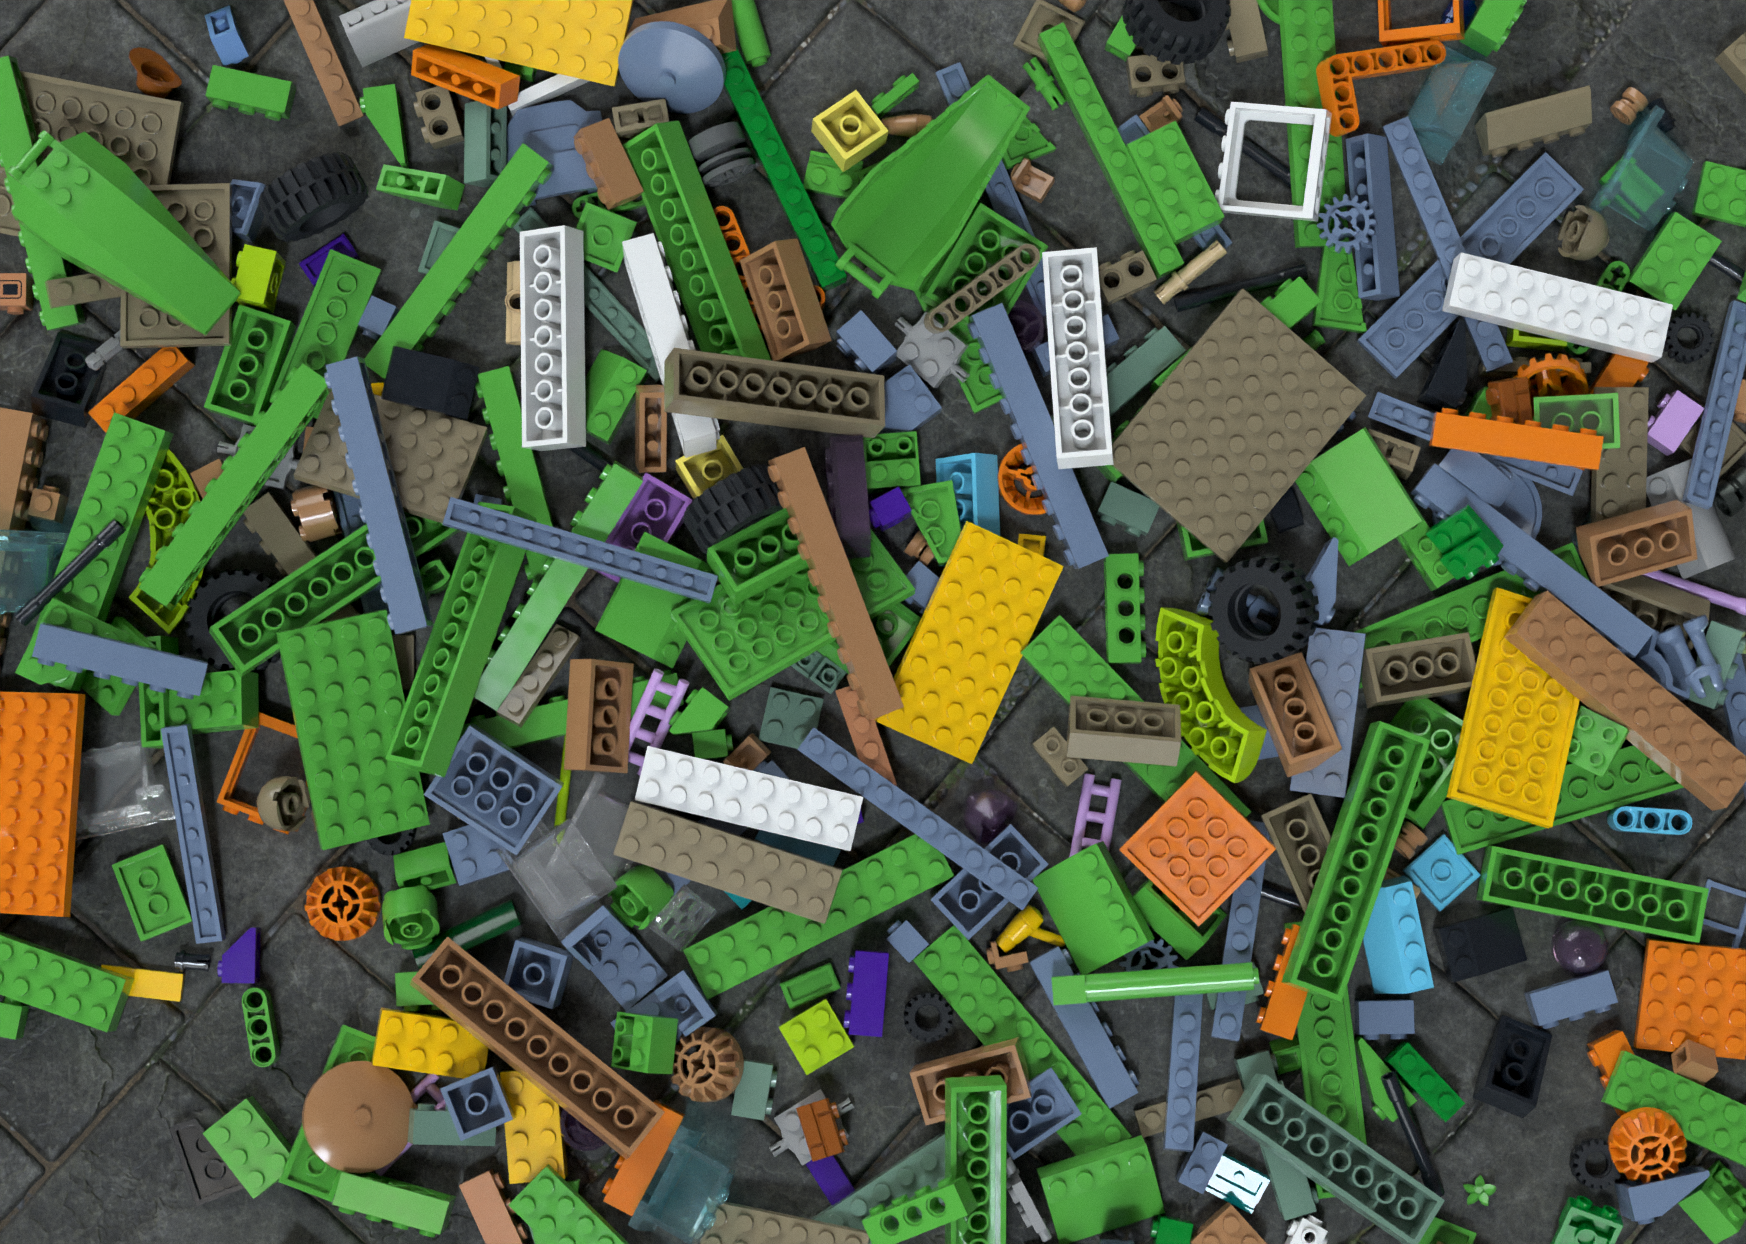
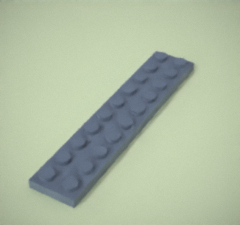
M1545 152L1460 237L1466 253L1510 264L1584 189ZM1438 260L1357 341L1395 379L1459 316L1442 311L1448 282Z

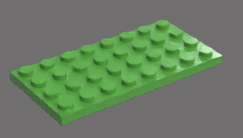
M856 508L833 520L870 619L915 594V588ZM809 567L735 606L722 585L719 584L714 588L710 603L693 599L670 612L672 620L729 701L836 640L829 633L827 627L829 619L826 612H822L817 600V597H819L818 590L809 581L807 574L810 570Z
M384 609L277 632L320 848L326 850L430 825L420 773L386 760L405 706L391 629L387 620V610Z

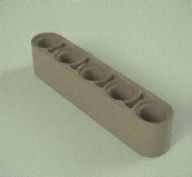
M1024 244L1009 252L931 309L924 318L925 328L933 334L949 330L1035 267L1040 260L1038 248L1032 244ZM1022 250L1029 253V264H1024L1020 260V252ZM1000 266L1008 270L1009 276L1007 280L999 277L998 269ZM978 282H983L987 286V294L985 296L977 292L976 286ZM956 298H962L965 301L966 308L963 312L956 309ZM936 313L941 314L944 318L942 328L935 326L933 323V316Z

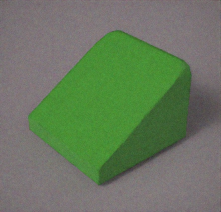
M1295 1035L1293 1040L1283 1037L1269 1042L1271 1052L1277 1060L1278 1074L1301 1068L1300 1044Z

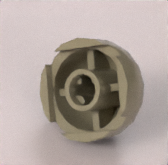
M1577 205L1575 207L1578 209L1575 212L1569 211L1560 226L1558 240L1563 239L1562 248L1558 247V250L1564 257L1585 261L1596 257L1607 246L1609 230L1607 221L1600 212L1593 208Z
M278 776L265 783L257 798L258 813L265 824L276 830L293 832L299 829L306 820L307 816L302 815L304 808H309L310 798L309 790L303 780H298L297 777Z

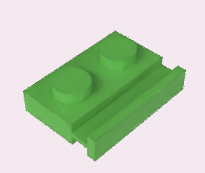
M811 150L803 186L809 192L847 199L859 185L856 173L862 170L863 161H859L845 172H842L829 154Z

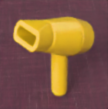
M1031 905L1018 912L1004 929V932L995 940L1005 953L1009 952L1028 936L1059 947L1065 945L1062 936L1038 928L1044 919L1040 911Z

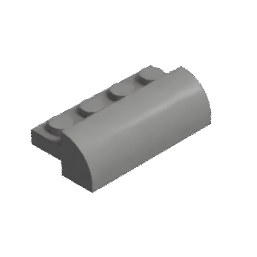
M374 0L339 16L362 68L419 42L404 38L411 0Z
M1692 459L1646 478V493L1652 506L1678 500L1692 509L1697 560L1677 565L1682 579L1736 558L1714 504L1706 510L1682 501Z

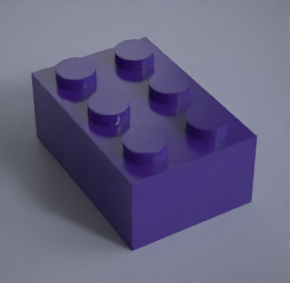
M856 949L855 955H850L848 972H853L854 975L853 983L847 982L846 1000H851V1010H845L844 1028H849L850 1035L882 1037L888 952Z

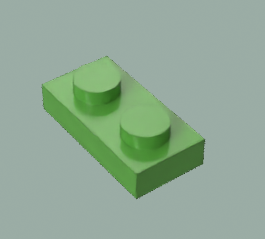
M913 73L907 78L905 75L901 76L893 83L892 86L894 88L887 94L882 92L872 100L873 105L871 109L879 119L919 88V80Z

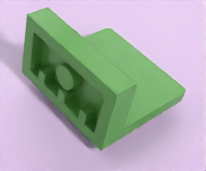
M1581 706L1576 715L1567 761L1604 778L1625 741L1629 729Z

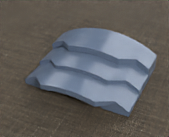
M571 100L551 102L516 111L506 130V165L522 143L553 165L551 177L544 185L540 183L535 190L536 197L529 206L537 205L536 200L585 190H588L589 194L597 192L598 188L594 180L587 174L586 163L582 155L575 148L573 137L581 128L602 121L601 111H585Z

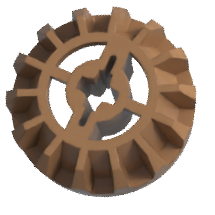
M699 1027L686 1037L684 1034L679 1037L680 1042L678 1045H675L674 1076L671 1077L672 1083L679 1086V1093L690 1097L692 1101L716 1102L729 1096L737 1088L744 1069L742 1050L736 1039L727 1031L716 1027ZM701 1045L699 1052H694L690 1056L686 1055V1052L691 1047ZM683 1059L687 1060V1068L690 1072L688 1077H686L683 1071Z

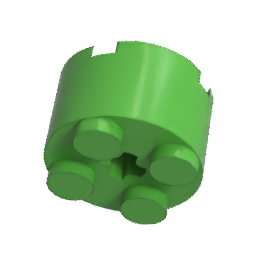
M644 864L634 866L609 886L607 892L608 897L612 895L614 903L610 906L615 915L625 925L631 928L636 925L639 926V929L646 928L669 909L671 897L674 895L672 887L662 880L654 868Z
M415 885L414 887L389 891L385 894L382 904L385 939L392 945L394 943L400 944L402 949H418L430 944L432 937L435 934L438 935L440 928L437 901L434 895L428 891L427 887Z

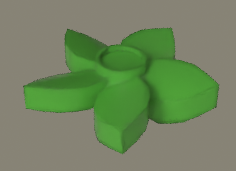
M1481 1175L1476 1178L1475 1185H1463L1465 1191L1470 1193L1467 1199L1468 1205L1477 1202L1479 1199L1482 1205L1489 1206L1488 1196H1491L1497 1189L1494 1185L1485 1184Z

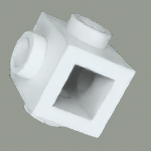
M1308 1214L1307 1218L1299 1216L1297 1220L1293 1219L1290 1222L1286 1234L1289 1236L1285 1244H1327L1328 1237L1326 1234L1328 1231L1321 1227L1323 1222ZM1310 1232L1309 1237L1305 1239V1234Z

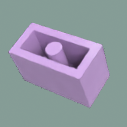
M1679 390L1670 395L1666 393L1657 405L1660 410L1656 416L1651 415L1648 418L1647 442L1666 456L1675 452L1705 409Z

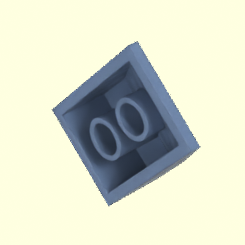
M910 364L884 383L885 427L878 434L916 431L941 413L942 407Z
M1335 537L1325 543L1305 578L1307 582L1312 581L1315 587L1311 590L1313 596H1318L1319 604L1315 605V611H1319V620L1313 622L1316 628L1321 625L1324 626L1326 623L1328 624L1336 611L1333 605L1336 601L1338 539Z
M1051 1067L1029 1080L1031 1098L1007 1104L1006 1153L1011 1156L1012 1160L1082 1114Z
M1691 1165L1679 1168L1676 1174L1669 1172L1665 1175L1666 1179L1660 1181L1658 1178L1650 1179V1183L1643 1184L1640 1179L1615 1182L1614 1185L1621 1215L1631 1219V1221H1638L1639 1225L1655 1222L1654 1217L1663 1216L1710 1176L1709 1170Z

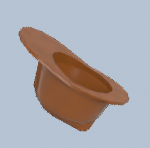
M141 47L133 48L129 52V59L137 70V88L144 94L164 99L171 94L173 88L181 86L182 80L158 53Z

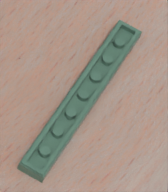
M531 207L513 227L519 235L522 231L549 228ZM584 265V305L640 366L648 371L652 379L658 383L661 379L645 329Z

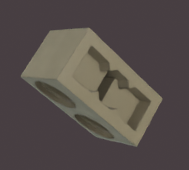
M1140 55L1127 58L1126 72L1130 95L1137 94V97L1143 98L1153 95V92L1163 91V94H1174L1179 92V89H1183L1185 84L1183 62L1180 65L1171 64V61L1165 60L1163 63L1157 61V57L1150 55V57L1148 55ZM1164 69H1171L1175 72L1176 77L1167 79L1163 76L1162 71ZM1144 72L1149 76V81L1140 82L1135 74Z
M436 86L416 92L418 101L413 102L418 118L423 117L425 127L421 128L425 143L430 142L435 150L464 141V135L450 90ZM439 100L441 103L436 110H429L427 106L430 101ZM438 126H448V131L444 135L439 136L435 134Z
M665 99L612 108L615 130L621 144L627 143L656 123L669 122Z
M1135 250L1127 252L1120 257L1121 261L1113 265L1109 261L1099 266L1101 298L1106 307L1155 284L1157 278L1143 250L1138 253ZM1138 265L1142 269V275L1138 277L1132 276L1128 271V267ZM1108 276L1115 277L1118 281V286L1115 288L1107 287L1104 283V278Z
M1369 429V434L1398 478L1407 480L1413 471L1421 447Z
M1052 727L1031 745L1065 787L1069 786L1089 769L1080 758L1067 757V742L1055 727Z

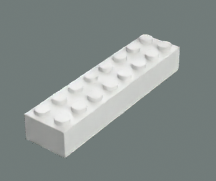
M565 225L520 232L522 448L547 451L586 447L583 231Z
M654 233L623 241L622 246L624 263L659 376L664 386V361L673 348L695 350L693 341L689 340L686 318L684 315H681L680 299L677 290L673 289V278L669 265L666 266L665 252L662 242H656ZM671 413L685 458L717 449L716 440L720 439V427L717 418Z
M1097 247L1042 252L1058 469L1114 465Z
M1460 253L1453 260L1442 311L1652 363L1662 357L1673 305Z
M647 746L635 800L851 851L863 797Z

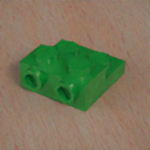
M1469 504L1432 526L1426 532L1428 538L1443 554L1440 561L1456 580L1463 576L1468 580L1478 573L1480 566L1484 565L1486 568L1494 565L1499 560L1498 554L1504 546Z
M1577 1196L1576 1199L1569 1197L1559 1217V1227L1551 1244H1615L1623 1228L1622 1217L1619 1215L1618 1210L1612 1206L1604 1205L1603 1208L1592 1205L1593 1202L1587 1197Z

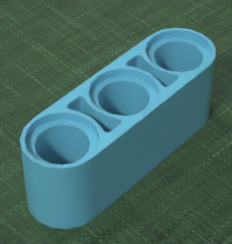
M1624 806L1611 809L1607 815V823L1613 830L1621 832L1682 835L1691 829L1692 818L1686 811ZM1621 811L1628 818L1625 826H1621L1617 822V815ZM1648 813L1653 815L1655 823L1651 828H1648L1644 823V818ZM1675 815L1679 816L1682 820V825L1678 830L1674 829L1671 823Z

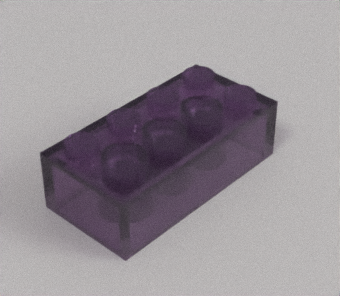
M863 435L830 437V447L825 448L829 512L847 559L870 557L871 531Z

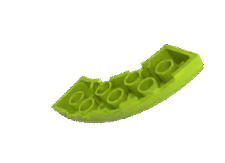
M169 448L146 508L151 538V555L148 564L150 569L158 561L155 557L164 545L168 547L173 541L172 533L181 522L183 524L186 523L191 516L188 514L190 508L197 500L200 501L186 469ZM203 570L172 612L145 594L139 588L141 582H139L129 598L168 634H171L188 611V601L190 598L194 599L196 595L194 590L200 584Z
M1161 607L1155 641H1158V659H1155L1156 667H1159L1162 683H1159L1164 704L1180 705L1181 737H1185L1191 745V750L1194 754L1199 755L1209 764L1208 767L1220 776L1233 783L1241 782L1251 774L1256 766L1267 729L1250 720L1239 709L1228 692L1220 668L1219 641L1216 639L1219 634L1217 630L1212 631L1210 625L1214 621L1185 610Z

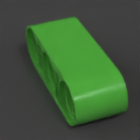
M250 988L242 996L250 1056L255 1065L267 1067L275 1064L280 1057L272 997L266 988ZM254 992L262 995L263 1002L259 1007H255L251 1003V996ZM259 1019L264 1020L267 1024V1031L264 1034H259L255 1029V1024ZM262 1047H268L271 1050L272 1057L268 1062L260 1058Z

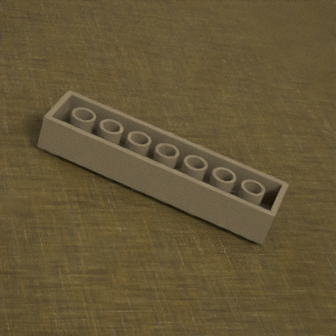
M673 348L664 361V412L875 438L885 427L884 376Z
M636 801L630 802L613 854L823 924L827 922L843 872L841 868Z

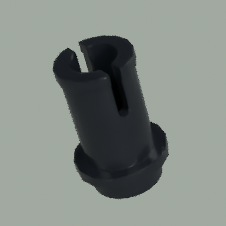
M1662 97L1647 105L1657 125L1655 129L1659 130L1661 134L1676 127L1674 124L1676 119L1671 117Z
M186 950L176 952L175 969H180V972H183L184 969L209 972L210 965L208 963H210L211 956L210 954L186 953Z

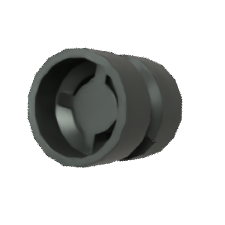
M1744 467L1729 475L1728 481L1722 480L1716 487L1713 501L1721 512L1728 517H1732L1744 509V503H1746V468Z

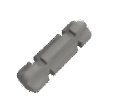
M120 330L114 334L115 338H109L95 350L96 354L92 352L86 357L85 361L90 369L98 370L104 365L103 361L108 362L123 349L120 346Z

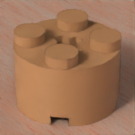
M310 485L296 489L292 493L291 507L294 516L300 517L301 526H299V532L303 542L308 540L313 542L343 533L340 523L337 524L336 522L338 513L332 490Z

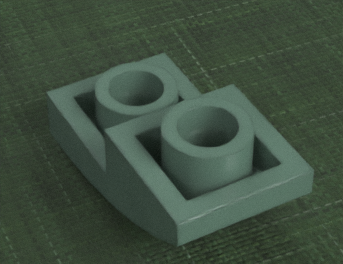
M817 651L791 665L792 668L829 694H832L847 673Z

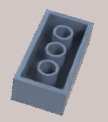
M1011 824L984 848L1028 881L1034 879L1048 865ZM963 868L930 899L967 940L977 933L1009 902Z

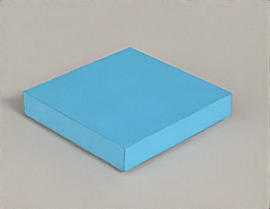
M1442 834L1402 870L1417 887L1421 888V892L1438 911L1443 910L1480 876L1479 872L1462 854H1456L1453 843L1445 834Z

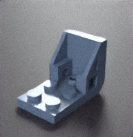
M608 905L601 906L561 941L576 959L596 975L625 1011L629 1010L668 976L666 971Z
M687 968L626 1011L628 1013L677 1018L676 1043L680 1041L679 1037L682 1034L686 1037L718 1014ZM616 1019L611 1022V1025L613 1026L614 1029H615Z

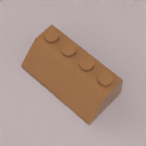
M711 0L636 18L627 33L628 35L635 28L650 22H675L693 28L706 36L716 46L720 54L736 51L732 0Z
M798 239L774 241L740 260L773 361L785 360L815 350L832 341Z
M1678 500L1576 527L1579 554L1592 583L1596 587L1697 560L1692 509Z
M1302 652L1250 668L1248 683L1287 777L1312 770L1342 750Z
M570 659L564 770L611 773L628 772L634 664L596 659Z
M1019 1037L914 1065L910 1071V1076L925 1125L945 1121V1078L1000 1075L1007 1085V1104L1031 1098L1028 1067Z

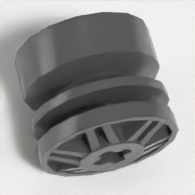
M728 122L714 126L697 134L687 142L694 161L705 162L698 168L699 174L704 176L702 182L705 188L730 184L756 168L754 159L748 158L751 155L750 149H737L745 142V137L738 122Z

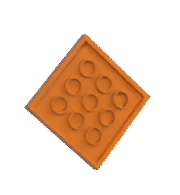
M1196 770L1119 850L1194 923L1200 926L1276 850V846Z
M1647 938L1633 1046L1640 1049L1674 1052L1688 1039L1715 1050L1716 1057L1745 1060L1746 949Z

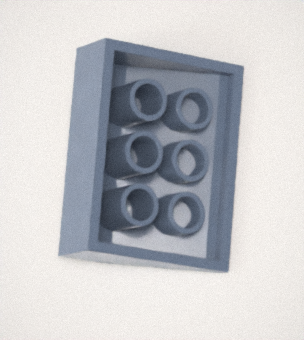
M472 723L455 747L445 778L436 776L424 795L517 856L564 783Z

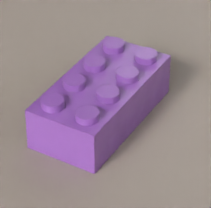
M645 473L641 486L605 543L635 551L643 533L647 532L671 544L684 522V512L688 505L693 503V500L650 474ZM595 570L617 584L621 577Z

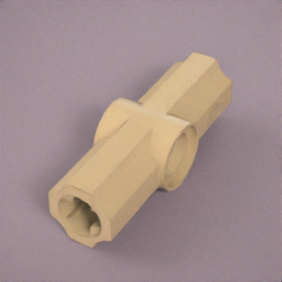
M520 261L507 262V295L505 298L506 344L521 345V309L512 308L513 300L520 297Z

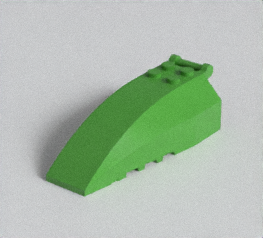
M990 75L980 80L963 94L958 101L946 108L935 120L929 122L918 134L913 135L896 152L890 154L873 168L838 208L831 225L847 251L841 256L835 266L841 271L844 269L871 290V295L876 299L882 296L889 285L918 291L949 254L1030 107ZM855 256L883 278V280L878 283L850 260Z
M43 130L38 135V141L16 166L12 165L7 170L10 176L22 184L12 213L13 216L25 229L62 258L89 273L99 276L113 286L121 288L137 299L145 301L194 330L207 335L241 295L239 290L126 163L85 131L59 143ZM48 146L52 148L53 151L29 178L26 177L24 173Z

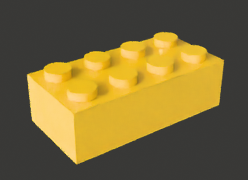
M381 1008L371 1062L374 1066L464 1079L485 1070L489 1048L452 1018Z
M516 1070L500 1072L501 1082L516 1117L504 1123L509 1184L531 1182L548 1164L565 1179L568 1176L562 1107Z

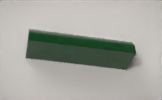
M513 899L433 936L430 944L418 949H412V952L420 970L447 937L463 950L468 951L524 923Z

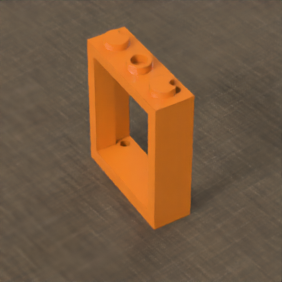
M1378 0L1379 42L1383 47L1431 40L1444 42L1465 39L1463 0H1453V23L1392 30L1391 0Z
M259 712V728L244 730L217 803L224 805L222 808L224 811L234 815H238L239 811L249 814L248 820L263 825L264 822L260 818L257 807L233 799L261 725L298 738L295 725ZM307 807L304 808V813L302 816L305 815ZM276 830V831H279V832H282V833H285V834H288V835H289V832H290V831Z

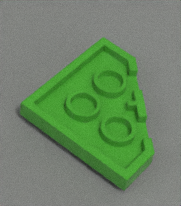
M54 597L51 599L40 623L52 624L126 642L130 633ZM39 623L15 673L40 685L77 673L66 670V664L55 662L54 666L37 663L38 658L32 657L40 627Z

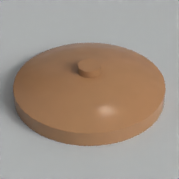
M351 1061L339 1064L322 1074L312 1085L306 1096L302 1111V1125L305 1138L314 1154L332 1168L349 1173H366L378 1170L397 1158L408 1143L409 1110L414 1108L413 1100L405 1083L387 1067L374 1066L369 1061Z

